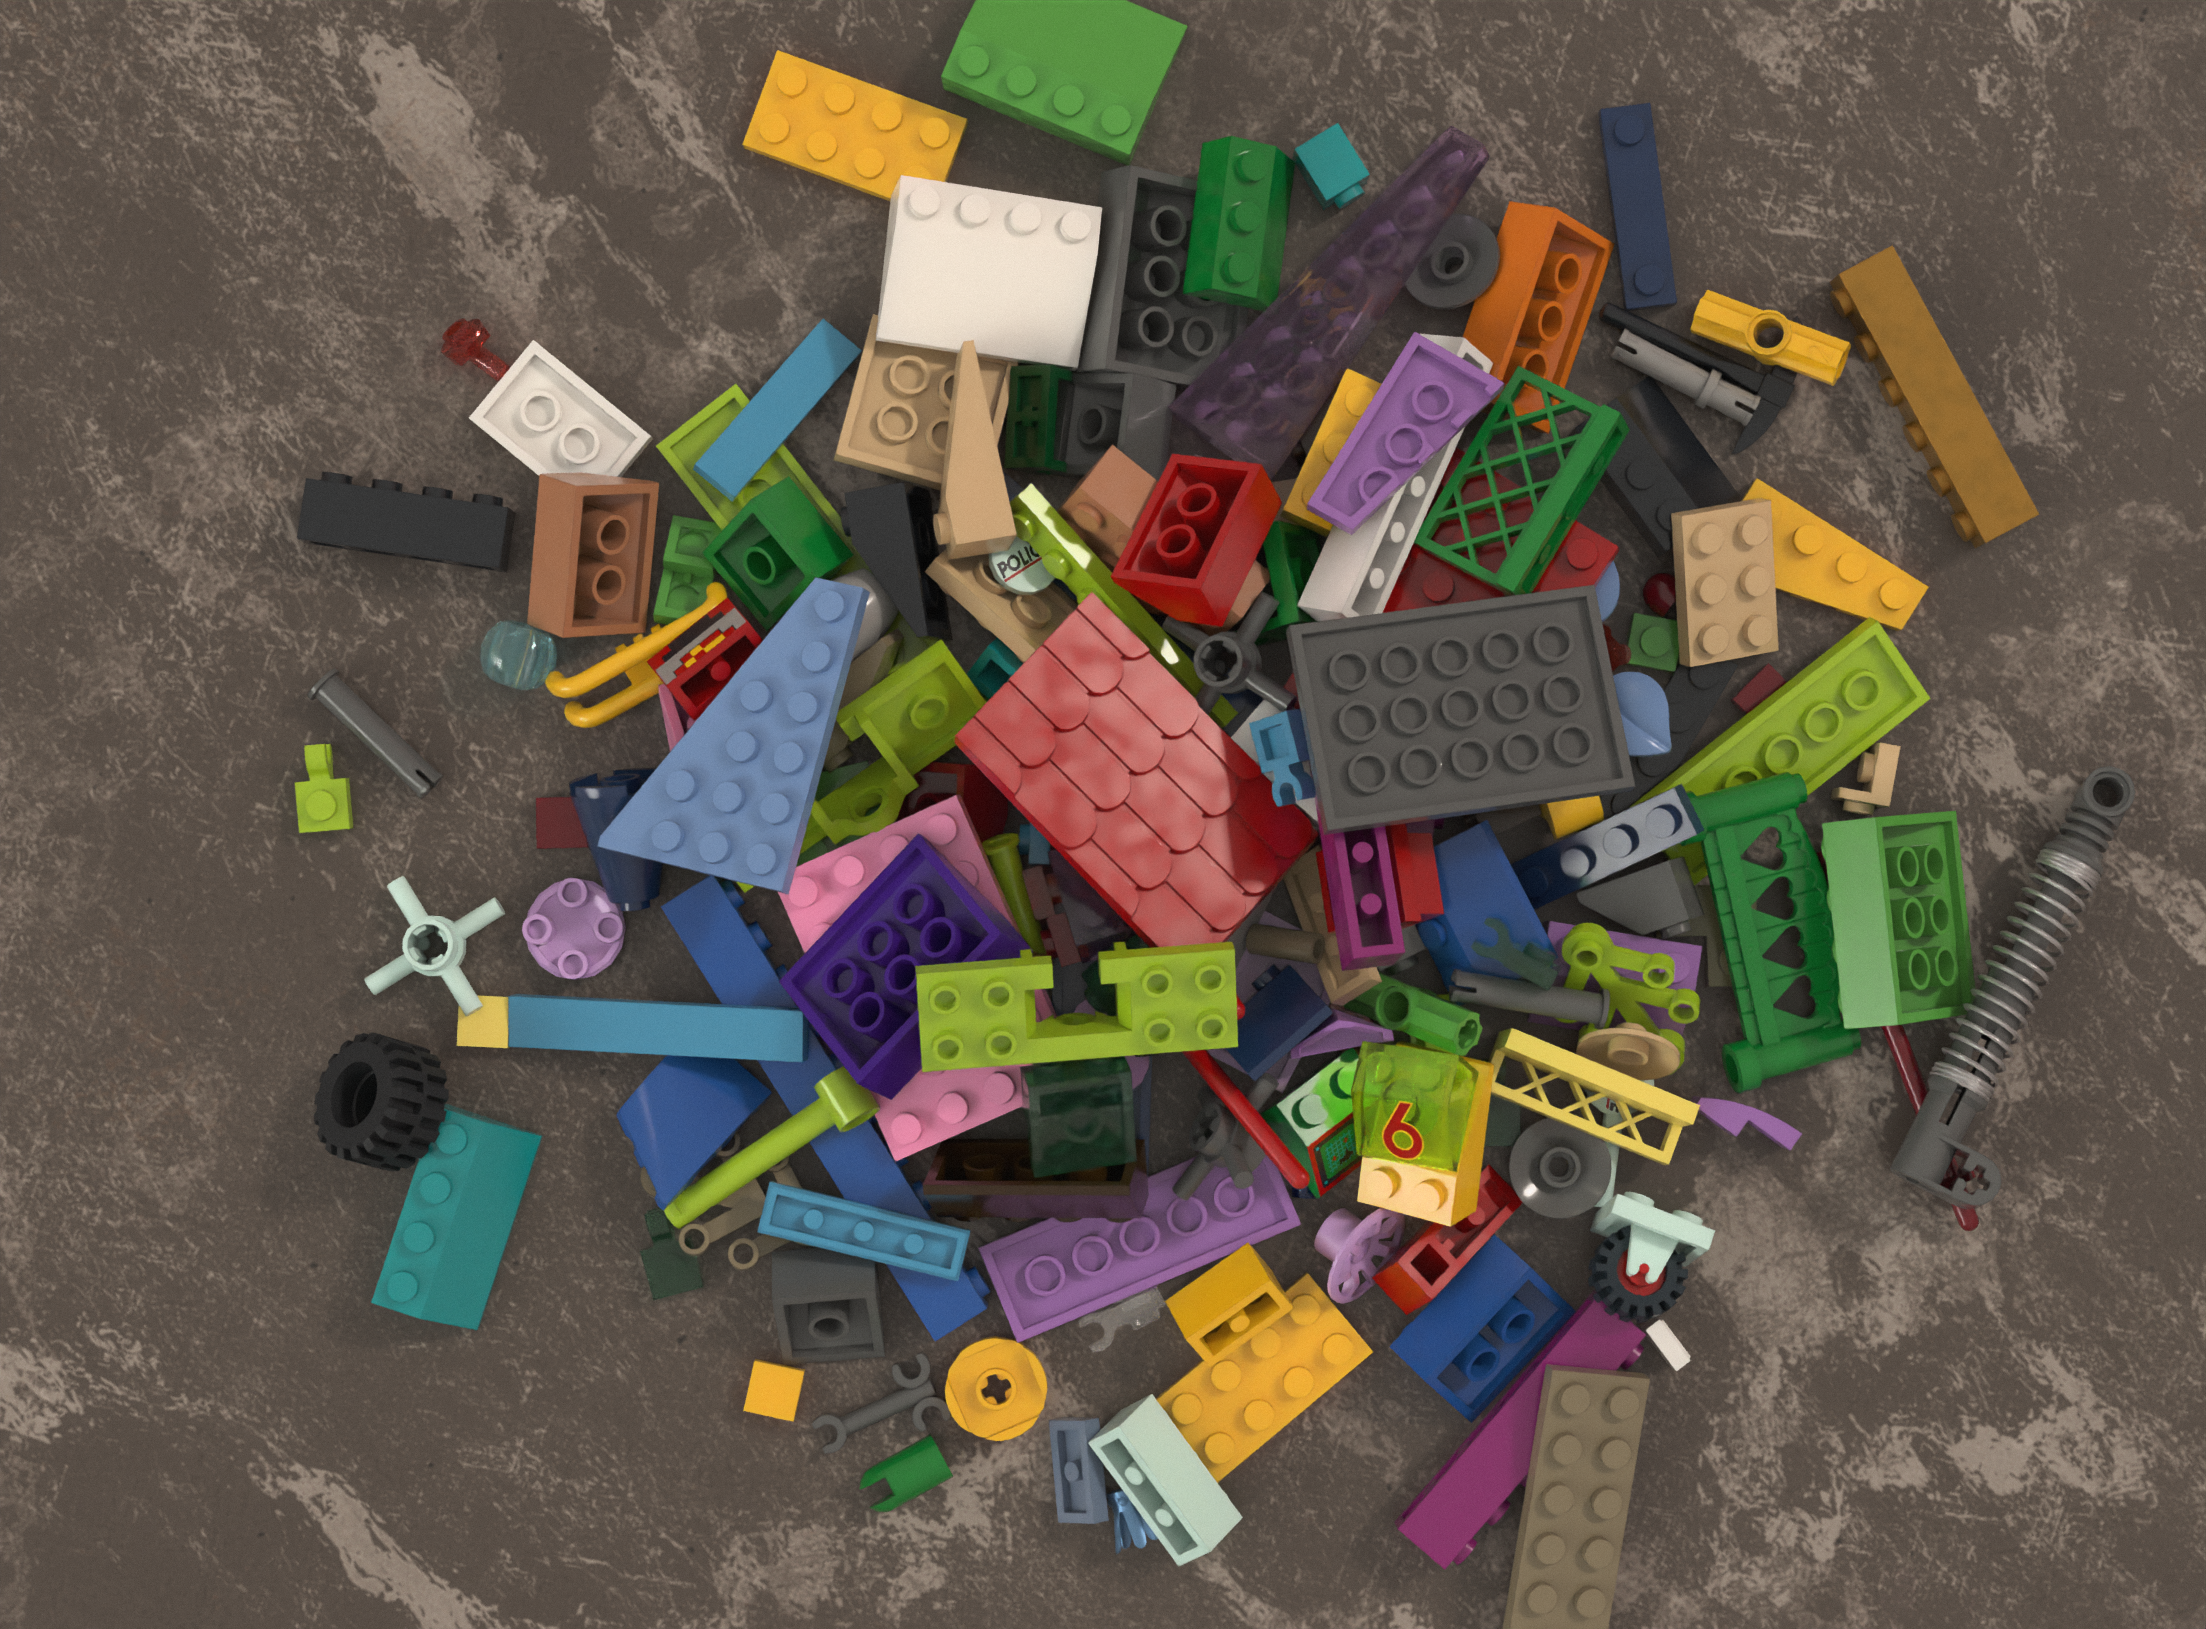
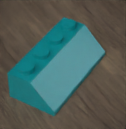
M445 1104L444 1111H447L445 1121L440 1123L438 1129L440 1134L435 1143L431 1142L428 1145L429 1152L422 1159L419 1158L371 1303L419 1319L478 1330L543 1136Z

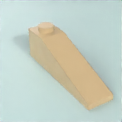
M974 340L964 341L956 358L938 514L933 516L937 543L939 545H946L949 560L1008 551L1017 536Z

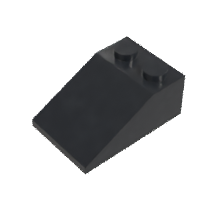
M906 482L844 493L846 506L841 507L840 514L845 535L851 537L853 546L916 636L936 641L942 639L943 642L953 640L946 594L925 573L935 558L939 556L929 490Z

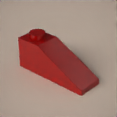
M1488 1164L1481 1170L1477 1208L1474 1213L1451 1227L1427 1221L1395 1252L1372 1279L1406 1315L1410 1314L1433 1300L1523 1202L1515 1191Z

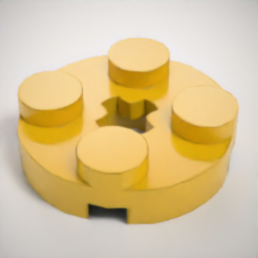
M997 1336L982 1338L960 1351L950 1366L945 1387L946 1403L957 1424L969 1433L971 1432L978 1437H984L987 1440H1009L1023 1434L1036 1422L1045 1404L1048 1389L1047 1377L1039 1358L1021 1342L1017 1343L1016 1339ZM996 1374L999 1380L1008 1379L1011 1387L1005 1391L1006 1400L997 1403L994 1396L985 1398L982 1393V1389L988 1386L987 1377Z

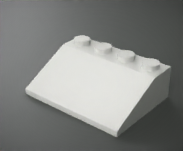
M901 175L891 194L876 341L959 353L964 341L974 340L976 354L980 357L1033 365L1051 364L1058 368L1076 371L1098 255L1102 207Z

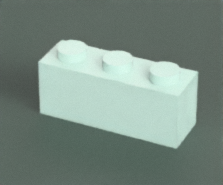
M1153 1394L1121 1409L1088 1442L1178 1566L1211 1552L1243 1518Z

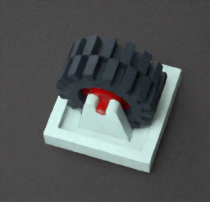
M1625 1192L1624 1196L1616 1194L1596 1212L1590 1231L1607 1238L1594 1251L1595 1256L1589 1262L1588 1269L1592 1270V1275L1588 1278L1589 1287L1594 1286L1597 1293L1593 1295L1597 1303L1603 1301L1607 1306L1604 1309L1607 1314L1612 1316L1614 1313L1621 1315L1619 1320L1624 1322L1635 1319L1637 1323H1642L1651 1318H1657L1677 1303L1676 1300L1683 1295L1686 1288L1682 1286L1683 1281L1688 1278V1269H1683L1682 1266L1686 1267L1709 1250L1715 1230L1702 1226L1703 1220L1692 1213L1674 1210L1670 1214L1653 1207L1655 1202L1652 1199L1635 1192Z

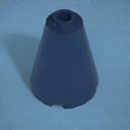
M656 768L613 770L614 775L601 778L599 780L600 783H598L597 773L582 776L569 782L570 796L607 898L611 903H619L621 911H636L651 906L650 900L660 895L663 863L598 847V842L602 833Z

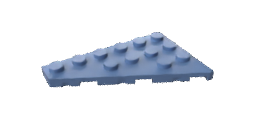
M815 577L602 833L598 847L789 894L870 592L862 587Z

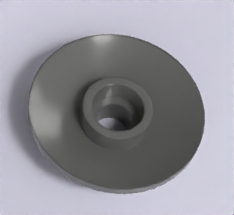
M1448 214L1438 217L1421 227L1407 244L1401 265L1404 284L1410 294L1427 307L1446 310L1464 306L1482 295L1495 278L1500 262L1499 244L1492 230L1483 221L1474 216ZM1462 264L1458 271L1449 274L1453 266Z
M1548 1117L1531 1124L1519 1135L1509 1157V1176L1515 1193L1528 1208L1549 1218L1566 1219L1587 1212L1603 1197L1611 1178V1158L1604 1140ZM1555 1157H1563L1567 1162V1170L1561 1176H1554L1549 1171V1163Z

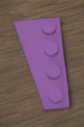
M1414 332L1307 503V510L1348 534L1353 535L1504 389L1505 383Z

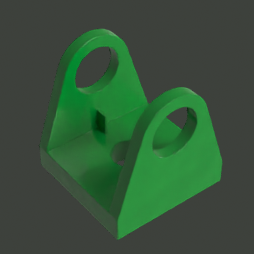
M1279 520L1274 521L1258 554L1265 552L1274 598L1280 603L1277 606L1278 616L1268 620L1254 642L1257 646L1287 640L1286 630L1289 625L1317 622L1297 606L1321 553L1318 533L1303 526Z

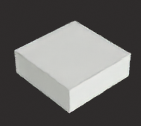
M1659 1316L1655 1319L1651 1318L1639 1325L1672 1369L1678 1371L1691 1361L1689 1359L1691 1356L1662 1318Z

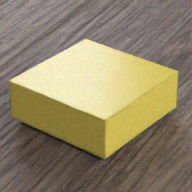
M477 995L483 1007L469 1016H465L459 1006L457 1046L510 1048L508 997Z

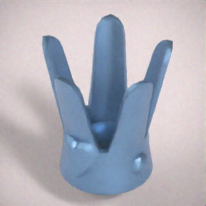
M1121 1488L1106 1493L1108 1505L1114 1513L1116 1554L1120 1553L1121 1547L1123 1549L1130 1547L1131 1536L1135 1546L1138 1548L1146 1546L1145 1532L1150 1539H1158Z

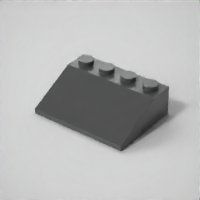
M1132 165L1101 173L1097 207H1102L1098 255L1077 373H1137L1176 384L1177 389L1231 396L1238 395L1248 308L1183 294L1197 180Z

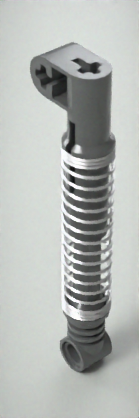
M2107 766L2100 767L2091 772L2077 789L2076 796L2070 806L2073 812H2067L2065 816L2067 823H2062L2059 828L2061 834H2057L2053 841L2045 843L2042 850H2040L2038 859H2035L2037 866L2048 876L2045 877L2037 873L2028 874L2030 879L2042 886L2040 892L2029 887L2021 888L2023 894L2035 902L2033 906L2023 902H2014L2015 907L2028 916L2025 921L2014 916L2007 917L2008 922L2019 928L2020 932L2016 935L2008 931H2000L2001 937L2013 943L2011 950L1999 945L1992 946L1994 952L2003 956L2006 960L2004 964L1993 960H1985L1986 965L1990 969L1987 975H1978L1979 980L1983 982L1980 989L1970 990L1975 999L1972 1004H1963L1968 1013L1965 1019H1956L1957 1023L1961 1026L1958 1033H1948L1949 1037L1954 1041L1950 1048H1941L1946 1057L1943 1062H1934L1935 1066L1932 1067V1071L1929 1072L1930 1075L1926 1080L1929 1091L1890 1167V1171L1898 1177L1956 1207L1976 1209L1993 1200L2000 1190L2001 1175L1996 1164L1988 1157L1961 1143L1976 1113L1985 1110L1988 1103H1990V1099L1993 1098L1992 1094L1995 1093L1993 1087L1999 1086L1995 1074L2006 1071L2002 1060L2013 1057L2012 1049L2009 1046L2010 1044L2020 1042L2017 1030L2028 1027L2024 1016L2035 1013V1008L2031 1002L2032 1000L2035 1001L2042 998L2039 986L2049 984V977L2044 971L2049 972L2057 969L2056 962L2052 957L2064 955V949L2059 942L2063 943L2071 940V934L2067 928L2078 926V919L2074 913L2078 914L2086 911L2085 904L2081 899L2093 897L2092 890H2096V885H2099L2098 881L2101 880L2103 874L2101 864L2103 855L2101 853L2107 851L2109 844L2106 841H2112L2114 837L2112 830L2118 829L2135 796L2134 783L2123 770ZM2103 784L2112 788L2117 798L2116 806L2105 807L2097 803L2093 796L2094 786ZM2078 888L2088 891V894H2076L2074 892ZM2071 898L2079 903L2081 909L2067 907ZM2064 912L2072 918L2073 924L2060 922ZM2057 927L2065 933L2066 938L2053 936ZM2049 942L2059 949L2058 953L2045 951ZM2042 957L2046 958L2052 964V967L2040 966L2039 963ZM2035 971L2045 979L2044 982L2031 980ZM1980 1038L1986 1040L1984 1047L1978 1044ZM1974 1050L1980 1052L1976 1062L1970 1059ZM1967 1065L1973 1067L1971 1073L1965 1071ZM1953 1092L1957 1093L1959 1096L1946 1123L1939 1122ZM1954 1155L1963 1158L1957 1173L1966 1175L1973 1170L1979 1173L1977 1182L1983 1185V1189H1976L1968 1194L1964 1191L1966 1182L1959 1177L1951 1182L1948 1189L1940 1185Z

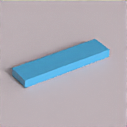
M822 319L695 463L693 470L733 502L856 361L862 350L825 319Z
M770 1181L757 1232L958 1281L971 1230Z

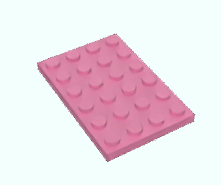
M961 795L950 797L890 824L878 832L870 833L796 867L789 894L778 892L804 953L811 948L918 833L923 835L1010 922L1022 937ZM1036 989V1022H1041L1051 1015H1054V1018H1056L1057 1015L1046 990ZM1075 1060L922 1072L921 1069L892 1100L871 1090L870 1092L880 1107L875 1117L894 1160L898 1161L1083 1080V1077Z

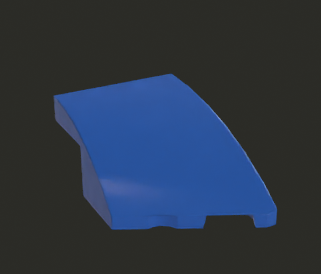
M667 1055L629 1097L616 1115L625 1135L633 1142L634 1155L640 1168L645 1167L656 1190L655 1201L663 1211L694 1181L697 1174L731 1141L735 1132L767 1102L772 1094L765 1085L735 1059Z

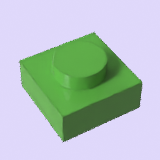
M1633 613L1631 615L1623 664L1674 673L1679 654L1677 621Z

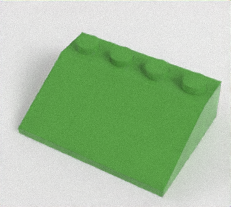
M976 0L960 30L941 75L943 89L1129 166L1188 26L1127 0Z
M1956 811L1883 816L1822 823L1823 839L1821 850L1827 866L1829 884L1827 904L1832 912L1834 930L1832 951L1838 967L1840 985L1838 1006L1843 1015L1844 1029L1894 1026L1967 1015L1968 1011L1965 1010L1963 1004L1973 1003L1975 996L1972 995L1970 990L1975 989Z

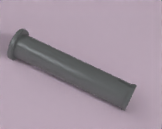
M337 668L331 669L313 686L307 697L310 700L317 698L398 775L420 799H423L431 791L429 790L430 786L418 774L433 788L439 784L444 775L435 770L338 677L340 671Z
M1454 969L1451 976V981L1455 982V985L1471 988L1450 985V1002H1462L1594 1023L1595 1029L1599 1030L1604 1028L1607 1021L1610 1003L1608 989H1601L1599 993L1464 972L1460 969Z

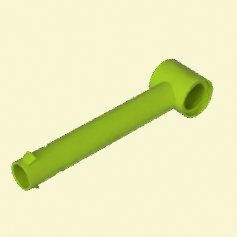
M844 1066L831 1072L814 1086L819 1099L710 1171L696 1183L688 1186L664 1210L667 1218L676 1228L681 1229L708 1211L711 1206L717 1205L834 1125L842 1133L866 1122L880 1110L870 1090L857 1084Z

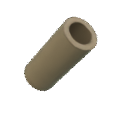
M1254 923L1249 928L1246 938L1247 951L1255 955L1318 964L1324 953V937L1320 933Z

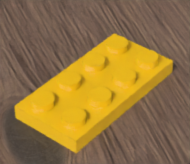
M777 50L742 145L744 149L891 201V194L901 175L947 182L968 125V120Z
M1308 1272L1284 1290L1294 1309L1212 1367H1209L1202 1359L1155 1398L1191 1448L1197 1453L1199 1459L1217 1483L1373 1353L1368 1344Z

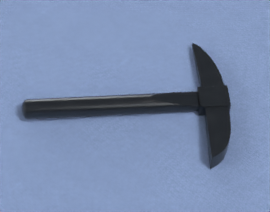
M1610 302L1605 303L1600 310L1599 319L1622 331L1627 329L1630 333L1709 372L1714 369L1722 373V378L1756 393L1755 396L1761 397L1756 410L1752 412V418L1747 426L1744 427L1731 455L1742 452L1756 442L1774 422L1780 409L1785 408L1795 386L1793 382L1797 372L1774 365L1771 374L1767 372L1763 375ZM1798 316L1793 318V322L1803 325Z

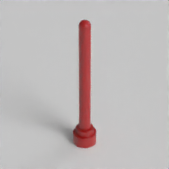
M1207 1050L1182 1051L1188 1061L1288 1182L1296 1189L1305 1188L1310 1182V1175L1210 1053Z

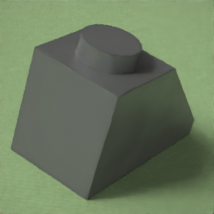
M1684 857L1668 860L1576 893L1580 904L1641 935L1660 931L1662 940L1692 930L1689 920L1705 915Z

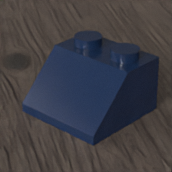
M1275 964L1271 965L1251 983L1257 991L1243 1003L1245 1015L1242 1019L1237 1020L1238 1047L1225 1048L1254 1082L1333 1014V1011L1288 964L1281 970Z

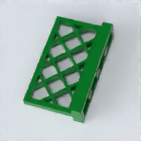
M1518 366L1420 527L1413 544L1503 592L1505 597L1532 593L1630 429L1622 414L1604 404L1600 407ZM1524 384L1540 391L1545 408L1517 417L1514 401ZM1550 397L1562 403L1552 406ZM1577 410L1590 417L1581 433L1561 439L1555 416ZM1507 412H1509L1510 419L1503 421ZM1548 419L1554 441L1526 450L1520 427ZM1513 430L1519 452L1490 460L1487 446L1492 437ZM1571 448L1570 452L1566 457L1564 449ZM1557 452L1561 467L1555 477L1534 483L1528 460ZM1482 455L1484 463L1476 465ZM1522 463L1527 486L1499 494L1493 471ZM1487 474L1492 496L1464 505L1461 489L1466 480ZM1546 491L1539 501L1537 494ZM1530 496L1534 511L1529 520L1525 523L1508 527L1502 504ZM1455 500L1457 507L1449 509ZM1495 507L1501 530L1472 538L1467 515ZM1460 517L1465 541L1444 547L1431 540L1440 523ZM1518 536L1517 540L1512 546L1511 538ZM1503 540L1507 556L1495 574L1479 565L1475 549ZM1468 551L1470 560L1459 555V553Z

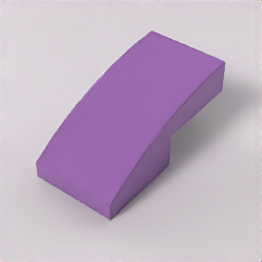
M1693 1096L1690 1100L1700 1105L1698 1110L1700 1114L1729 1135L1737 1137L1745 1124L1748 1123L1781 1148L1788 1150L1792 1149L1802 1135L1801 1132L1787 1123L1750 1106L1712 1097Z

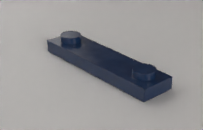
M1644 103L1600 109L1598 116L1624 309L1635 311L1674 306L1677 303L1651 104Z

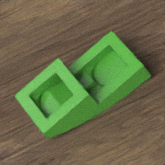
M673 515L663 557V574L653 613L654 623L668 625L695 610L706 601V589L710 583L714 582L716 569L702 552L722 531L716 522Z

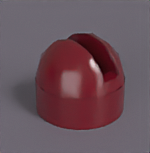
M1668 573L1653 575L1648 579L1643 589L1645 603L1662 618L1676 601L1675 576Z

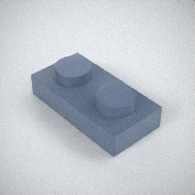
M1061 1417L1049 1420L1058 1522L1096 1524L1109 1521L1104 1465L1088 1444L1100 1431L1099 1418Z

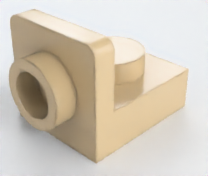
M1881 742L1871 745L1869 753H1862L1858 765L1857 781L1864 783L1863 790L1835 788L1832 789L1831 799L1843 801V811L1873 816L1874 808L1890 807L1901 746Z

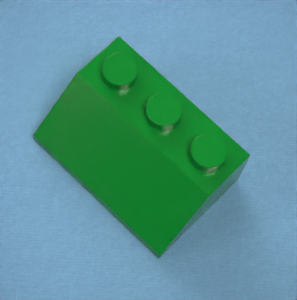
M1235 136L1202 143L1183 294L1269 313L1276 312L1295 162L1278 147Z

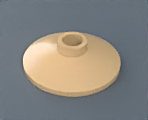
M1621 1023L1615 1028L1590 1032L1580 1038L1576 1048L1577 1055L1637 1080H1652L1665 1077L1673 1073L1680 1063V1053L1674 1044L1661 1036L1647 1032L1643 1026L1635 1023Z

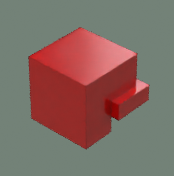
M1406 823L1385 826L1401 929L1443 915L1444 909L1432 834L1407 833ZM1323 850L1316 852L1327 930L1328 933H1336Z

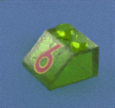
M1362 1041L1351 1088L1357 1155L1365 1158L1457 1172L1479 1072L1460 1055Z

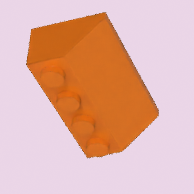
M1509 201L1497 236L1500 248V262L1497 273L1490 286L1482 295L1475 299L1463 337L1493 362L1489 374L1504 382V388L1517 367L1520 366L1565 389L1615 244L1555 207ZM1524 384L1514 401L1517 417L1545 408L1542 393ZM1503 390L1481 412L1489 414ZM1550 397L1552 406L1560 404V401ZM1507 412L1504 420L1510 419L1509 412ZM1548 419L1524 426L1549 434L1551 430Z

